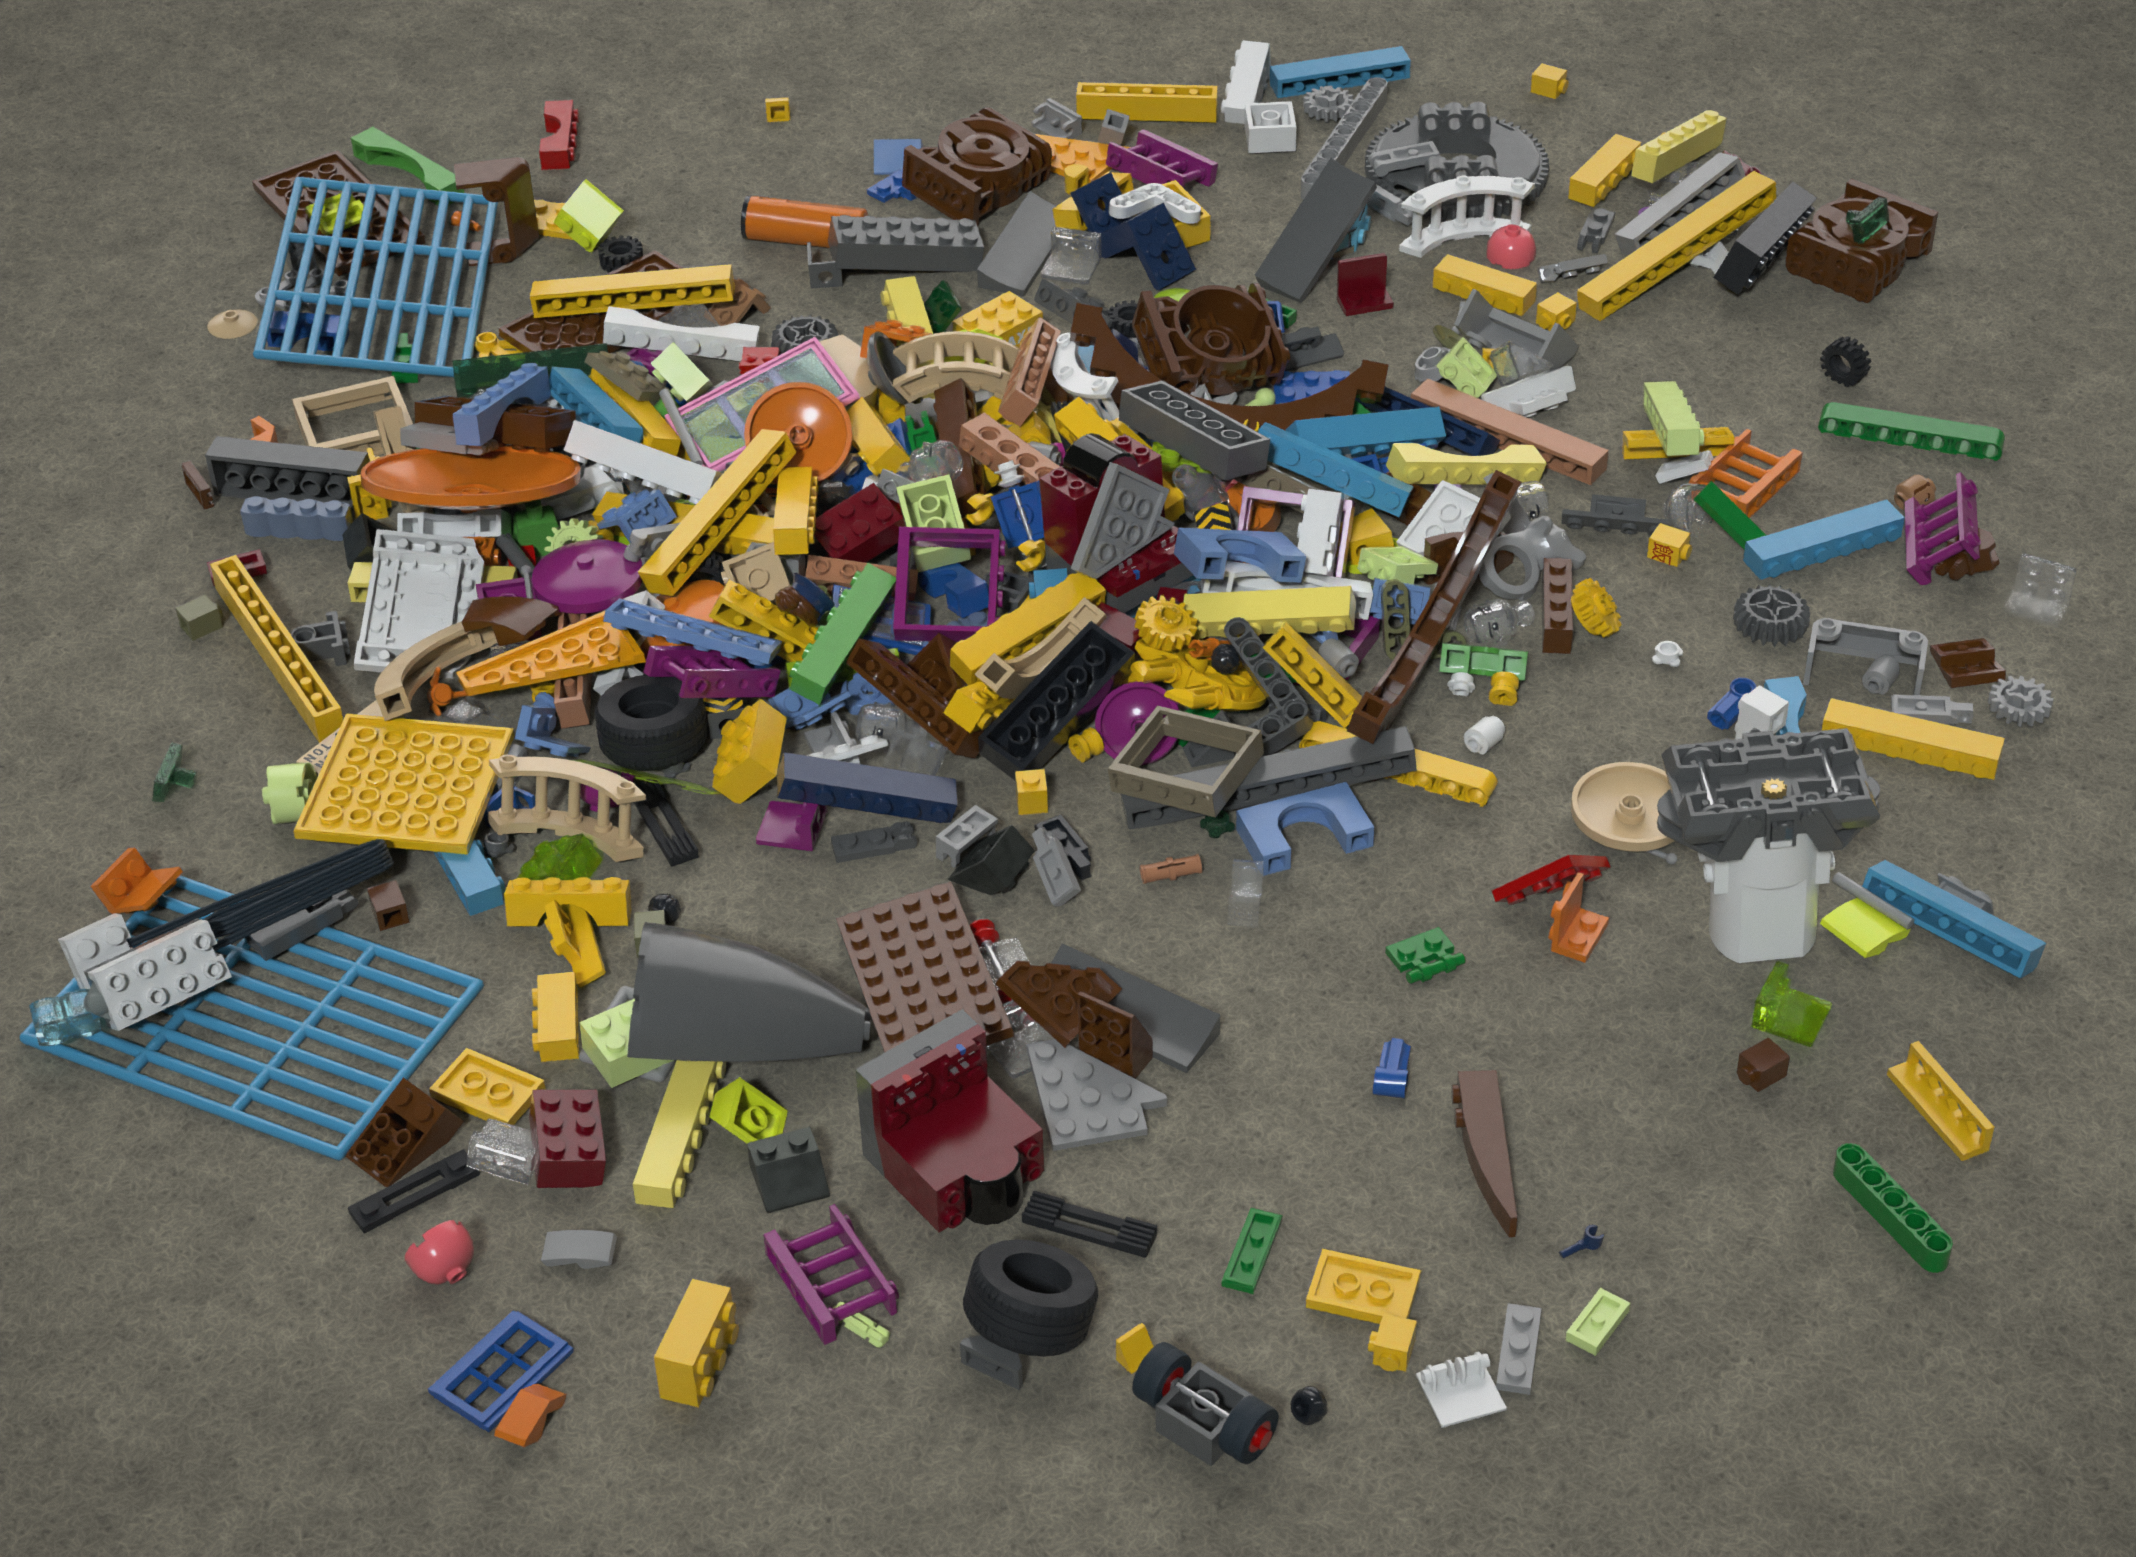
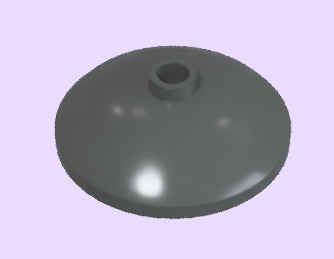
M875 332L871 334L867 345V364L870 370L868 371L869 379L873 385H877L886 396L902 405L908 404L909 402L893 387V380L906 373V366L893 353L896 347L892 341L882 332Z

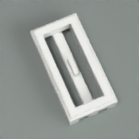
M1707 450L1700 452L1699 455H1690L1663 463L1656 473L1658 483H1664L1708 470L1711 461L1714 459L1711 451Z

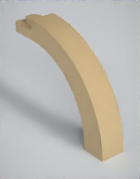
M398 405L373 411L384 456L412 450L410 446L401 445L400 428L406 427L401 406ZM399 502L403 513L425 512L434 514L431 507Z
M1084 597L1060 625L1034 648L1010 660H1002L993 653L974 675L1000 697L1005 699L1016 698L1090 621L1100 626L1107 616Z
M461 621L426 637L397 656L381 672L374 687L375 697L384 720L387 721L412 711L411 700L414 693L427 679L433 676L436 667L443 669L466 656L498 645L492 626L465 632Z

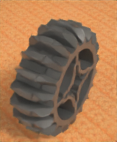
M811 314L808 317L801 315L795 318L792 316L791 320H783L782 324L776 325V329L772 331L771 347H779L781 355L813 337H816L820 342L839 334L835 324L830 323L829 319L822 320L821 316L815 318Z
M1770 584L1764 588L1758 585L1756 590L1748 588L1747 593H1741L1734 606L1733 619L1734 624L1737 626V631H1742L1743 638L1751 636L1752 643L1759 639L1763 646L1767 642H1772L1775 648L1778 642L1786 646L1789 641L1796 643L1798 637L1803 638L1804 633L1809 627L1810 607L1807 606V600L1801 599L1800 593H1792L1791 588L1784 590L1781 588V585L1777 588L1772 587Z

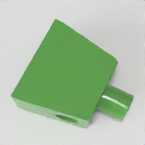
M540 500L525 503L526 510L514 513L513 539L519 546L533 545L536 557L545 556L550 553L545 551V547L551 546V542L546 537H553L555 534L551 528H560L552 506H542Z

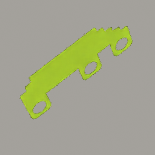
M582 759L571 760L642 776L635 777L640 780L652 779L661 782H649L658 784L673 783L686 786L682 788L684 790L693 791L690 789L708 792L693 791L697 793L721 794L692 782L626 769L608 763Z

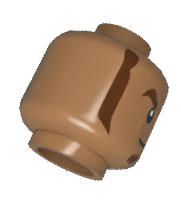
M1915 474L1896 486L1894 501L1903 511H1905L1904 502L1912 497L1920 505L1924 504L1926 506L1935 501V484L1930 478Z

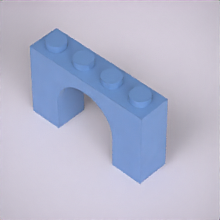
M1178 528L1174 555L1197 579L1223 580L1227 560L1249 563L1263 569L1275 582L1301 583L1306 555L1282 532Z
M1347 782L1236 810V830L1263 876L1291 869V848L1281 831L1285 827L1297 822H1315L1324 825L1333 832L1346 854L1373 847L1374 826Z

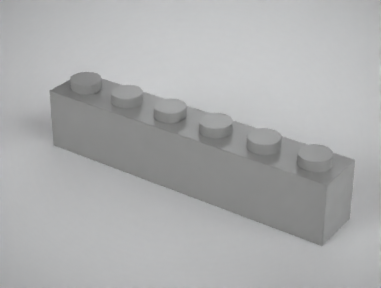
M1719 152L1616 232L1614 235L1621 252L1627 256L1744 178L1745 173L1739 157Z

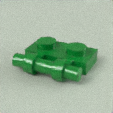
M1440 927L1388 945L1385 949L1386 955L1400 972L1412 969L1406 972V979L1409 984L1420 980L1422 983L1429 981L1433 975L1444 971L1450 973L1455 971L1457 966L1465 964V957L1461 952L1451 955L1454 953L1455 946Z

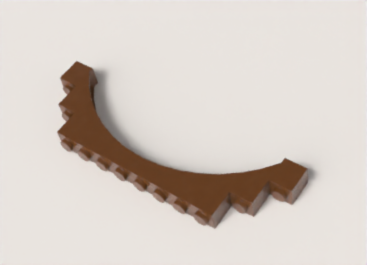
M1076 303L1070 331V341L1081 347L1094 346L1090 365L1091 375L1117 377L1118 383L1113 389L1111 396L1120 411L1122 390L1162 380L1141 366L1122 347L1102 317V307ZM1363 359L1361 367L1328 389L1306 398L1281 404L1239 406L1217 403L1193 395L1190 396L1242 424L1248 419L1247 427L1253 430L1256 429L1257 422L1259 423V428L1267 422L1286 431L1295 420L1352 415L1355 398H1360V401L1369 404L1381 402L1389 364Z
M1495 470L1422 613L1382 678L1370 692L1366 691L1353 712L1347 732L1374 744L1381 731L1390 729L1473 586L1483 560L1496 539L1502 521L1515 500L1521 481Z

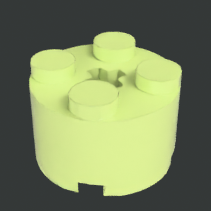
M303 762L268 766L266 770L268 786L263 787L262 797L265 804H270L273 824L298 822L318 777L314 766L311 763Z

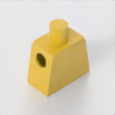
M1372 508L1353 518L1347 558L1353 565H1357L1359 562L1361 548L1394 547L1391 530ZM1343 522L1340 524L1336 557H1338Z

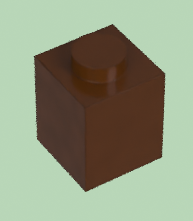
M396 880L367 888L370 906L380 931L410 923L406 903Z
M1766 1038L1739 1053L1736 1073L1744 1085H1750L1757 1092H1760L1787 1076L1790 1056L1770 1038Z

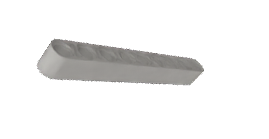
M1375 77L1369 79L1303 173L1301 177L1302 200H1304L1330 158L1343 166L1345 165L1387 102V80Z

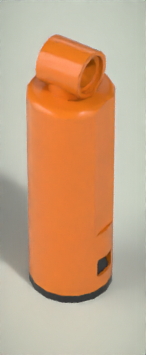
M747 195L741 212V235L744 239L807 245V242H811V246L829 248L828 236L831 216L848 215L851 217L868 216V212L865 208Z

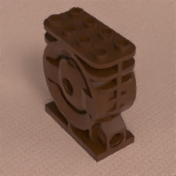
M984 107L979 113H974L969 118L960 119L947 125L939 135L937 147L917 149L909 145L904 148L902 186L911 191V194L951 219L960 220L967 218L976 220L978 226L979 217L992 209L1011 204L1024 191L1039 185L1040 180L1044 182L1049 178L1052 149L1050 144L994 109Z
M1851 178L1846 183L1845 193L1840 198L1820 207L1815 212L1813 221L1802 226L1789 238L1786 268L1793 275H1798L1815 284L1828 287L1837 293L1855 298L1857 301L1869 303L1874 296H1877L1882 291L1883 287L1892 284L1899 278L1906 257H1917L1920 254L1927 256L1932 252L1938 212Z
M1258 283L1250 284L1248 291L1244 285H1237L1235 289L1221 285L1202 286L1186 293L1179 302L1168 296L1154 298L1151 290L1141 291L1132 327L1149 372L1160 380L1188 394L1195 391L1199 385L1205 384L1209 394L1225 395L1251 387L1253 380L1257 387H1262L1266 385L1268 379L1272 385L1279 384L1281 379H1283L1286 364L1290 361V353L1288 348L1284 346L1280 328L1275 324L1273 310L1267 304L1265 290ZM1187 325H1189V327H1190V329H1191V332L1189 333L1188 337L1186 338L1185 335L1189 332V328H1188Z

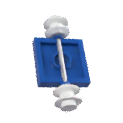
M1013 460L997 465L999 471L994 472V474H1000L1002 478L998 486L1009 487V491L991 496V500L1008 549L1019 546L1027 540L1037 541L1044 538L1040 482L1036 481L1020 487L1019 484L1015 485L1024 478V475H1018L1016 471L1020 464L1014 465ZM1046 556L1036 569L1047 566Z

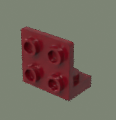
M1385 253L1338 261L1337 302L1345 316L1393 309L1394 302L1386 290L1387 255Z

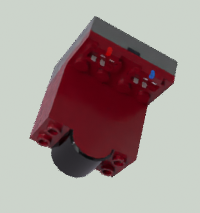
M1090 433L1081 436L1072 443L1064 456L1063 466L1039 478L1047 570L1067 568L1068 576L1077 573L1071 569L1109 462L1118 464L1163 486L1162 459L1160 454L1126 434L1109 441L1099 434ZM1163 506L1160 516L1165 518V509ZM1173 525L1172 528L1096 579L1106 589L1105 604L1125 613L1140 605L1143 601L1149 600L1150 597L1158 595L1160 587L1171 588L1193 576L1186 566L1174 555L1178 533L1177 527Z
M963 1009L855 1069L863 1156L939 1233L948 1227L951 1229L957 1227L965 1217L974 1223L992 1225L1009 1220L1020 1210L1023 1204V1183L1035 1181L1044 1171L1043 1129L988 1077L986 1031Z

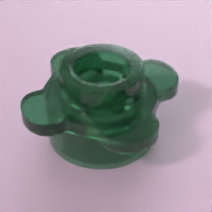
M1222 810L1216 817L1206 815L1204 819L1200 820V827L1206 829L1211 838H1219L1221 834L1233 832L1235 829V824L1229 822V815Z

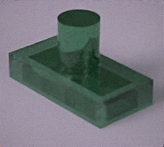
M1876 198L1862 211L1850 209L1847 212L1846 223L1852 225L1854 242L1864 243L1889 221L1887 198Z
M171 742L154 780L152 801L164 802L172 783L193 788L197 778V771L180 767L183 745Z

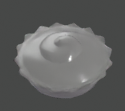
M1430 347L1426 349L1416 360L1415 380H1419L1422 383L1428 378L1438 382L1443 378L1436 365L1450 349L1447 347Z

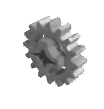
M1320 86L1319 90L1312 88V91L1306 92V97L1303 98L1304 113H1308V117L1316 116L1317 121L1322 118L1325 122H1328L1329 119H1333L1336 122L1337 118L1343 117L1354 101L1353 95L1349 94L1348 90L1341 91V87L1333 89L1332 86Z
M2008 676L2007 682L1998 679L1997 685H1992L1988 704H1991V712H1997L1996 718H2007V724L2016 721L2020 727L2023 722L2033 726L2034 721L2043 723L2044 717L2049 718L2054 698H2051V690H2044L2045 684H2034V678L2025 681L2023 676H2020L2019 679Z

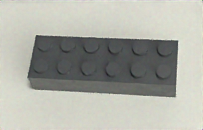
M848 215L831 216L828 244L832 259L835 261V269L969 272L977 271V268L982 263L984 245L976 220L967 218L960 220L945 218L923 219L920 217L898 218L895 216L888 218L873 216L851 217Z
M1164 381L1122 390L1119 421L1127 424L1130 429L1143 433L1148 439L1159 442L1166 449L1177 451L1182 455V458L1191 460L1200 465V468L1218 475L1219 479L1230 481L1235 477L1253 475L1255 472L1266 469L1270 439Z
M216 436L205 454L214 495L244 499L254 496L270 500L278 498L296 501L313 499L323 503L338 500L349 503L352 511L354 510L347 477L361 475V469L369 463L367 452Z

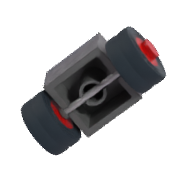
M1161 1342L1154 1346L1144 1357L1135 1373L1132 1391L1138 1399L1156 1409V1432L1210 1466L1224 1453L1243 1464H1250L1255 1461L1265 1450L1274 1435L1279 1417L1277 1410L1199 1361L1191 1368V1358L1170 1343Z

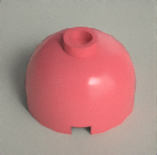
M1510 224L1495 230L1488 240L1487 259L1492 264L1502 265V268L1506 269L1526 267L1535 259V240L1529 231L1518 225Z
M449 1220L426 1231L422 1235L425 1241L418 1247L413 1243L405 1254V1262L418 1278L429 1284H444L448 1281L450 1284H454L460 1281L467 1274L466 1269L469 1267L474 1255L473 1241L469 1232L460 1221L457 1225L454 1220Z

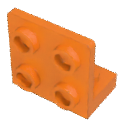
M889 319L887 322L875 321V325L864 327L860 357L867 359L868 341L871 334L879 331L885 334L895 347L897 340L910 342L932 333L924 332L925 328L917 325H910L909 328L904 327L902 322Z
M135 847L128 848L90 887L112 914L124 912L128 914L140 910L145 912L155 907L158 903V898L176 885V879L183 871L180 867L151 870Z
M1578 872L1572 882L1568 881L1566 883L1561 901L1556 900L1552 907L1551 918H1554V923L1551 926L1548 939L1552 940V952L1586 963L1608 926L1609 918L1581 908L1584 874Z

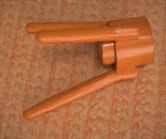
M436 667L433 678L430 680L431 688L427 693V699L431 703L430 710L434 711L437 716L442 714L439 706L449 704L452 699L468 696L465 690L452 691L449 685L438 682L441 673L440 667Z

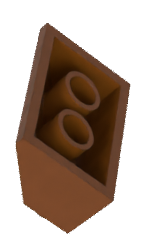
M938 633L907 666L951 701L957 689L968 686V684L950 667V650L956 642Z

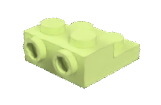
M1464 337L1436 365L1441 376L1446 380H1450L1458 391L1476 398L1487 390L1498 375Z
M1403 546L1361 548L1357 569L1362 574H1368L1367 577L1373 580L1374 578L1385 580L1398 579L1403 583L1414 584L1415 577L1424 578V575L1436 574L1438 563Z

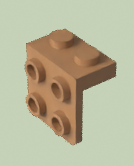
M738 278L737 280L734 279L735 291L733 301L704 303L698 307L696 312L713 325L724 326L739 323L751 306L763 314L768 312L771 307L764 301L766 296L756 288L751 290L747 283Z

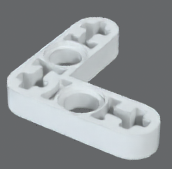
M1150 183L1111 199L1109 215L1114 218L1125 219L1164 202L1170 216L1183 223L1194 224L1200 220L1201 207L1164 185Z

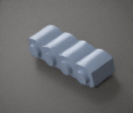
M254 496L245 499L240 510L245 534L254 537L272 535L278 538H294L298 536L308 540L325 538L331 541H343L342 534L353 523L350 504L338 500L323 503L313 499L296 501L278 498L270 500Z

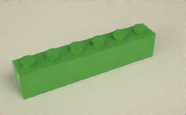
M867 563L862 572L857 570L850 583L851 589H844L838 601L839 607L833 606L826 619L827 625L821 624L814 637L815 643H808L802 654L803 661L801 663L797 661L794 664L789 677L793 678L789 690L818 705L821 704L846 666V661L858 640L865 637L891 597L896 584V577Z

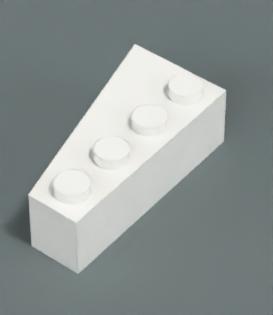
M1242 40L1240 50H1236V66L1231 67V83L1226 85L1227 98L1223 99L1221 104V113L1225 114V122L1245 124V103L1261 102L1263 90H1266L1267 79H1270V43Z

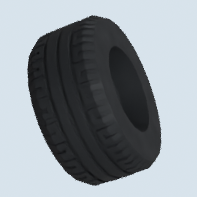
M640 675L614 684L604 692L595 707L596 729L600 750L616 765L638 771L667 769L689 760L703 746L708 734L703 698H681L679 694L682 681L676 677Z
M1004 1240L991 1244L974 1259L963 1297V1309L973 1328L995 1345L1029 1356H1056L1071 1351L1085 1340L1098 1300V1287L1089 1269L1073 1255L1054 1246L1036 1241Z

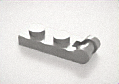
M1433 141L1374 152L1370 154L1368 161L1373 167L1375 174L1383 177L1389 171L1405 170L1409 167L1420 165L1425 166L1426 161L1430 157L1440 156V153Z
M680 523L632 530L629 538L631 541L630 546L626 547L623 556L632 562H638L642 557L652 556Z

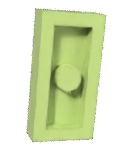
M1600 1288L1567 1330L1566 1341L1596 1356L1628 1314L1630 1302Z

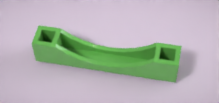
M371 127L351 137L354 156L367 164L403 169L419 178L428 190L464 193V189H456L454 173L375 127ZM428 199L436 205H439V200Z

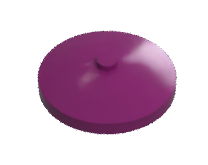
M601 539L577 541L551 551L537 563L532 573L533 589L538 600L557 605L560 612L583 614L606 610L619 598L623 599L634 595L640 588L643 581L638 571L643 566L641 558L638 562L627 560L623 556L627 545L620 542Z

